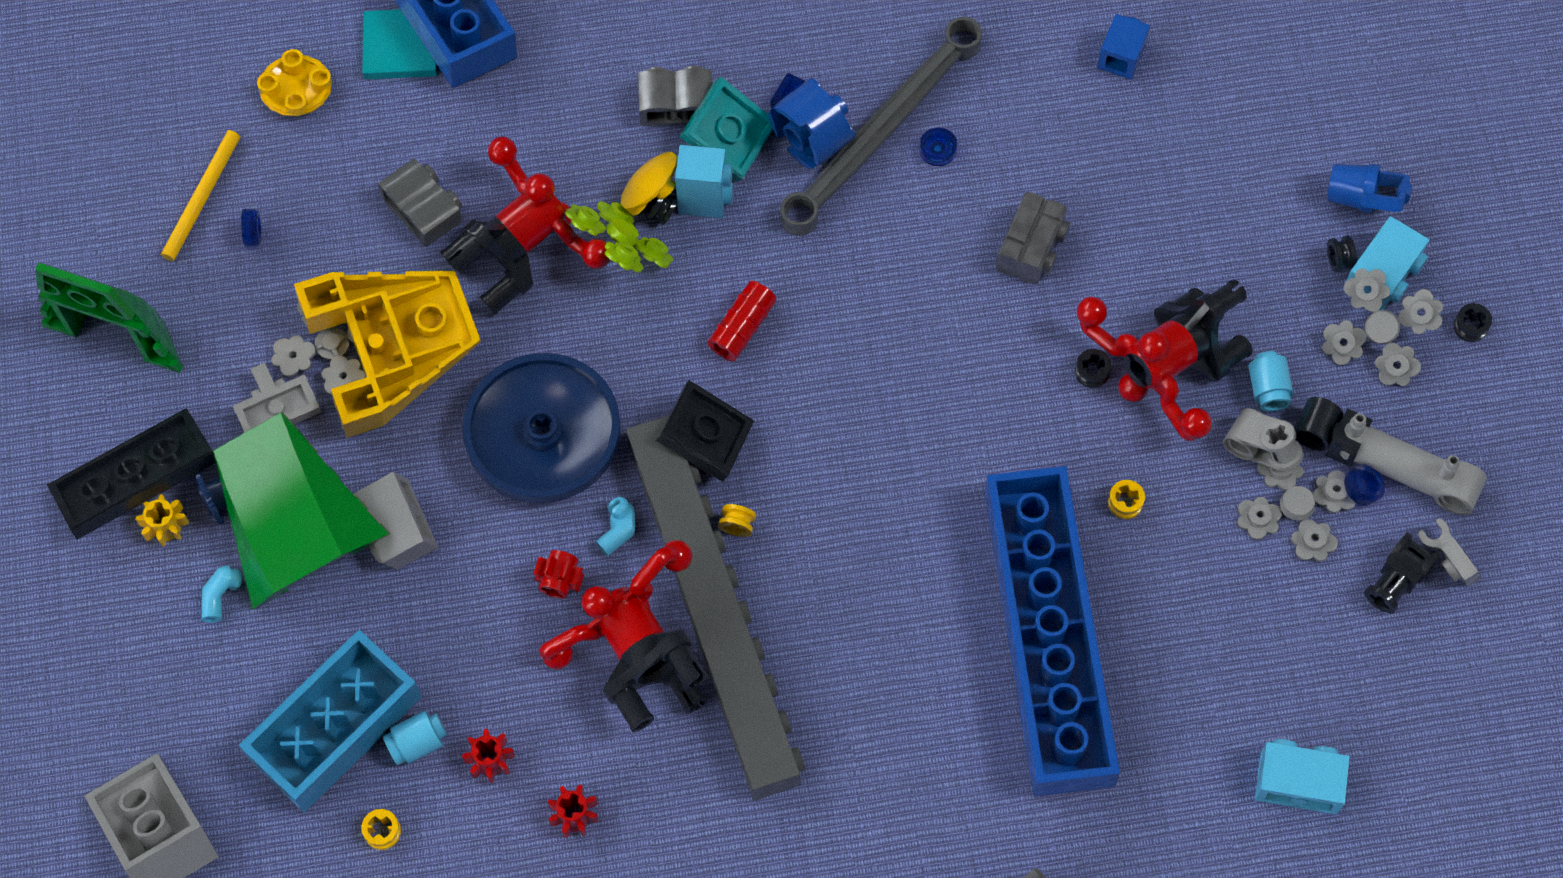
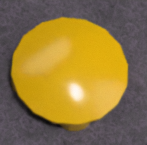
M290 49L285 51L281 58L267 66L262 75L258 77L257 86L262 101L270 110L281 115L300 116L311 113L324 104L331 93L332 79L329 70L319 60L303 55L297 49Z
M664 152L648 160L632 175L621 195L620 203L632 216L639 214L646 207L647 203L655 197L661 200L673 191L675 182L672 180V177L677 168V155L673 152Z

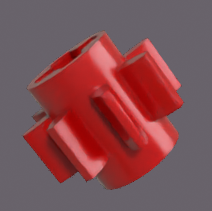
M560 550L550 551L548 559L538 557L533 571V575H535L534 580L540 582L538 590L547 596L557 599H566L569 590L579 592L584 578L583 568L577 567L579 559L568 552Z
M484 729L483 736L476 740L472 737L468 738L471 752L462 754L464 763H475L470 770L471 776L474 779L483 774L488 777L490 783H493L494 776L501 772L509 775L510 771L506 765V759L514 758L515 753L512 748H503L507 743V737L504 733L495 738L490 735L488 729ZM484 752L490 755L495 752L496 758L492 760L486 757L483 760L481 755Z
M580 784L576 791H567L565 787L561 786V795L557 801L553 799L548 800L549 808L557 811L556 814L548 819L552 827L561 824L563 826L562 833L565 838L570 835L571 831H579L584 837L586 836L585 827L588 823H598L597 814L589 811V809L598 804L595 796L585 799L584 789ZM575 805H579L581 813L574 812L572 818H568L565 809L572 810Z

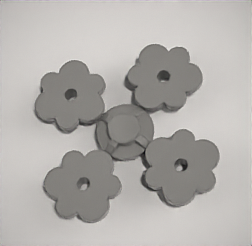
M1358 269L1355 273V278L1346 281L1344 291L1348 296L1352 297L1351 305L1354 308L1364 306L1366 310L1373 312L1365 322V331L1361 328H1353V324L1348 320L1342 321L1339 326L1330 324L1323 332L1326 342L1323 344L1322 349L1324 353L1332 354V359L1336 364L1345 365L1350 361L1351 357H1361L1363 353L1361 345L1365 343L1367 335L1376 344H1387L1383 348V356H1379L1375 360L1376 367L1381 369L1379 372L1380 381L1385 385H1392L1397 382L1400 386H1406L1410 382V377L1416 376L1420 372L1421 364L1416 358H1413L1414 350L1411 347L1405 346L1401 349L1398 344L1391 342L1399 335L1400 323L1406 327L1412 326V330L1416 334H1422L1426 329H1438L1442 324V317L1439 313L1443 310V304L1439 300H1433V295L1429 290L1421 289L1415 293L1414 297L1406 296L1403 299L1402 305L1404 309L1400 311L1397 318L1394 313L1388 310H1379L1382 306V299L1387 298L1390 294L1389 287L1384 285L1386 282L1385 273L1379 269H1374L1369 273L1366 269ZM1365 286L1371 287L1370 293L1364 292ZM1421 308L1425 310L1423 316H1419L1417 313ZM1342 338L1347 339V345L1342 346L1340 340ZM1396 361L1401 363V367L1398 369L1393 366Z
M298 302V304H297L298 312H299L301 315H303V313H302V311H301V308H300V305H299V302ZM303 316V317H302V320H303L304 324L306 325V322H305V319H304V316ZM328 328L321 331L315 339V347L310 342H304L299 335L292 336L290 340L282 338L274 343L275 355L272 356L271 362L273 366L280 367L281 373L286 377L295 376L299 370L307 371L310 369V359L314 357L316 351L322 358L330 361V367L323 369L321 373L322 378L325 380V391L329 395H332V388L366 378L364 371L360 370L361 365L357 359H350L348 361L344 357L348 352L349 340L354 342L349 329L347 334L339 328Z
M1258 463L1257 470L1260 475L1265 477V484L1271 488L1278 486L1286 492L1281 496L1280 507L1275 504H1268L1267 499L1264 497H1257L1254 502L1251 500L1242 501L1238 506V513L1240 515L1237 521L1238 527L1242 530H1247L1250 538L1261 540L1267 533L1275 534L1278 531L1279 525L1277 522L1280 520L1283 512L1286 517L1292 520H1303L1299 524L1298 531L1294 532L1291 536V542L1296 545V556L1304 561L1311 560L1312 558L1318 562L1325 561L1328 553H1332L1337 549L1338 540L1334 535L1330 534L1331 529L1328 524L1320 523L1317 525L1315 521L1307 518L1314 513L1315 503L1319 506H1326L1327 510L1333 514L1338 513L1340 509H1353L1357 503V498L1354 495L1357 490L1356 483L1351 480L1347 481V477L1342 471L1335 470L1330 472L1328 477L1320 476L1317 478V489L1312 494L1305 487L1295 486L1296 479H1300L1304 473L1301 466L1298 465L1290 471L1283 472Z

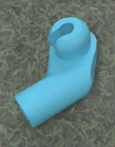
M623 497L614 498L609 503L608 511L611 513V529L595 541L597 547L607 557L628 541L635 532L634 507Z
M222 566L214 572L203 586L202 621L215 623L222 620V595L227 589L236 590L241 586L243 577L239 569H230V566Z

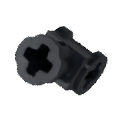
M1406 532L1386 559L1380 571L1382 576L1375 585H1370L1366 588L1364 595L1380 611L1389 614L1395 613L1398 609L1397 602L1406 591L1410 594L1415 586L1423 581L1441 555L1437 552L1430 553L1412 540V534ZM1394 584L1391 590H1388L1389 586Z

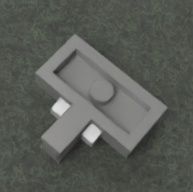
M265 363L251 368L259 388L250 392L251 398L233 405L244 433L280 412H283L293 424L322 413L305 374L286 383L283 378L273 382Z

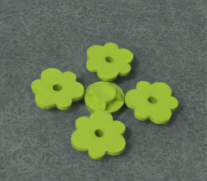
M599 201L597 204V208L600 211L599 215L587 206L580 207L578 205H571L565 212L566 216L572 219L571 223L581 231H587L597 236L599 233H604L607 230V234L616 243H606L605 248L607 250L605 255L625 270L629 271L631 269L640 273L644 269L637 250L642 253L645 259L651 262L654 261L662 268H668L674 260L667 253L669 249L662 241L646 237L638 239L639 233L633 225L634 218L617 202H612L609 205ZM600 216L609 222L606 227L599 221Z

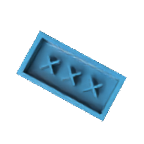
M358 630L239 744V747L248 760L305 813L422 698L416 682L363 632Z

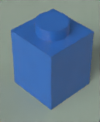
M1115 14L1101 47L1097 68L1132 80L1147 43L1150 25L1142 23L1135 17Z

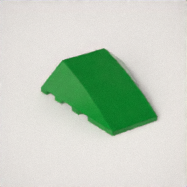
M38 263L35 273L37 289L41 290L38 295L39 301L43 303L40 308V314L44 316L42 320L43 327L76 338L89 315L127 328L145 362L178 373L181 372L183 365L166 324L156 310L146 301L126 290L58 267Z
M283 412L278 413L213 450L253 610L288 592L289 586L347 554L358 553L390 535V532L382 524H379L367 511L368 508L359 497L354 496L341 481L342 478L332 467H328L317 454L318 451Z

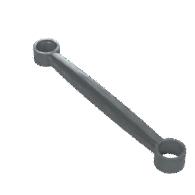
M957 17L951 20L945 30V43L857 132L855 138L837 154L805 193L795 192L784 198L780 207L781 223L788 233L795 236H804L811 233L818 224V209L894 133L958 59L966 60L978 54L981 49L982 28L976 20L970 17ZM957 32H969L975 36L976 40L967 45H960L955 43L951 36ZM797 206L806 207L813 213L808 220L803 222L792 221L786 216L791 208Z

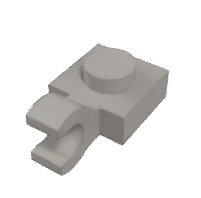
M1441 518L1436 520L1438 527L1442 530V534L1438 539H1430L1423 530L1419 531V538L1425 547L1443 552L1446 559L1440 563L1454 582L1461 578L1468 587L1481 578L1479 571L1457 541L1451 536L1449 527Z

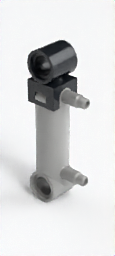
M1310 397L1307 400L1294 427L1296 432L1295 440L1313 450H1327L1325 456L1351 467L1354 461L1435 498L1436 503L1448 512L1462 516L1472 514L1487 481L1486 474L1480 468L1460 461L1455 455H1450L1447 459H1443L1370 426L1373 419L1348 408L1344 414L1337 404L1328 399Z

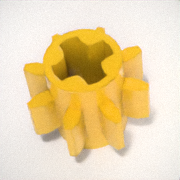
M160 494L158 499L143 503L145 507L143 515L136 516V521L141 527H145L141 534L146 541L156 537L161 546L165 547L167 541L174 538L182 539L180 534L181 528L188 525L189 520L185 514L181 513L183 506L178 499L170 504L164 495Z

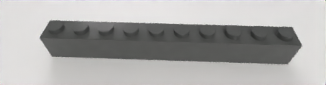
M668 416L627 428L628 445L664 546L673 540H681L691 547L693 558L690 566L681 572L673 573L753 800L756 801L800 786V772L805 770V765L799 748L791 749L786 735L792 733L787 714L785 710L777 711L773 697L778 696L774 678L771 673L764 675L760 661L765 659L759 637L751 638L747 624L752 623L746 601L738 602L734 589L739 587L738 579L732 564L725 566L721 553L726 552V547L720 530L712 531L708 520L714 517L707 494L699 495L696 484L701 483L698 468L656 441Z

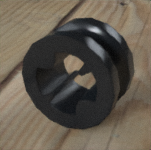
M671 193L661 200L655 197L648 203L645 216L649 219L657 217L658 223L664 225L675 209L677 195Z
M1346 235L1341 238V241H1337L1335 238L1328 240L1327 255L1332 270L1340 272L1344 266L1349 270L1352 269L1357 263L1356 249L1352 238Z
M1470 303L1464 305L1454 320L1453 328L1456 335L1466 342L1482 340L1492 324L1491 313L1485 306ZM1469 317L1471 321L1478 319L1480 321L1478 328L1474 324L1467 326L1465 324L1467 318Z
M1088 349L1082 352L1078 357L1075 368L1077 380L1083 386L1089 388H1097L1104 385L1110 374L1111 360L1102 350ZM1089 362L1098 363L1097 375L1088 373Z

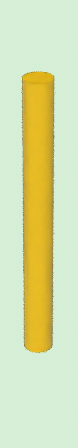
M232 130L226 132L160 254L164 259L171 262L175 261L241 138L238 133Z

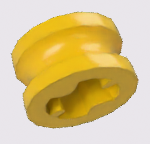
M1132 480L1117 482L1111 488L1108 498V507L1111 513L1120 519L1136 517L1141 512L1145 501V492L1142 486ZM1121 493H1127L1129 498H1135L1131 507H1126L1124 501H1117L1120 499Z
M724 505L721 511L724 518L719 519L718 528L734 536H751L753 527L750 523L755 522L756 513L741 505Z
M373 810L363 819L361 825L362 834L372 848L387 850L395 846L399 841L401 826L395 815L389 810ZM378 821L383 825L388 822L392 823V826L387 827L390 834L385 838L380 834L374 837L371 836V833L376 832L373 825Z

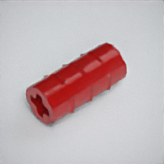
M753 280L749 281L741 294H738V298L732 307L727 309V314L720 324H717L716 330L708 340L710 349L722 358L734 362L742 350L747 348V343L753 334L757 333V329L764 318H767V314L776 303L777 297L761 283Z

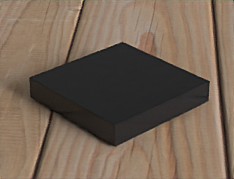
M688 380L683 386L656 441L723 482L728 477L754 420Z

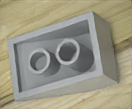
M158 753L84 795L129 878H185L219 857Z

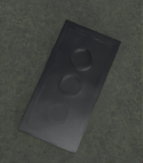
M186 408L50 482L47 486L76 540L213 465L216 463L214 452Z

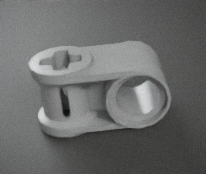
M1243 409L1223 439L1224 447L1234 456L1243 460L1257 462L1274 468L1277 471H1290L1296 468L1303 459V450L1300 444L1295 441L1296 432L1292 424L1264 415L1254 409Z

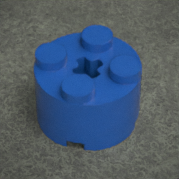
M813 78L808 79L783 98L768 113L770 124L778 139L785 136L791 144L786 150L800 164L809 169L824 163L855 138V133L845 117V114L848 113L845 102L836 94L830 96Z

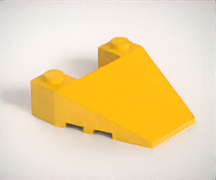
M405 271V274L368 272L366 275H345L344 272H330L294 284L297 299L309 333H316L347 322L366 378L331 389L333 401L346 438L387 424L481 343L455 271Z

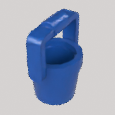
M1370 163L1369 165L1334 164L1327 200L1332 203L1359 209L1364 213L1372 214L1374 209L1400 212L1403 210L1404 205L1409 202L1413 188L1409 183V175L1381 171V165ZM1379 185L1397 188L1395 197L1377 194Z

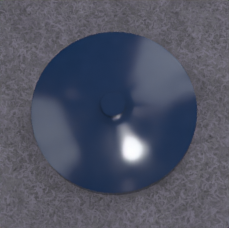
M554 353L528 354L509 360L496 367L474 389L466 405L463 417L464 444L471 464L478 475L497 492L512 499L530 503H549L564 500L581 493L593 485L605 473L613 461L621 434L617 402L606 381L585 363Z

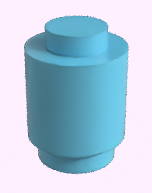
M1274 351L1257 354L1255 360L1251 361L1248 365L1255 402L1265 412L1286 409L1291 405V397L1294 394L1287 358L1278 355Z
M424 710L391 727V732L384 735L383 739L397 765L405 761L410 764L442 748L444 744L441 738L447 736V732L437 713L429 716L428 712Z

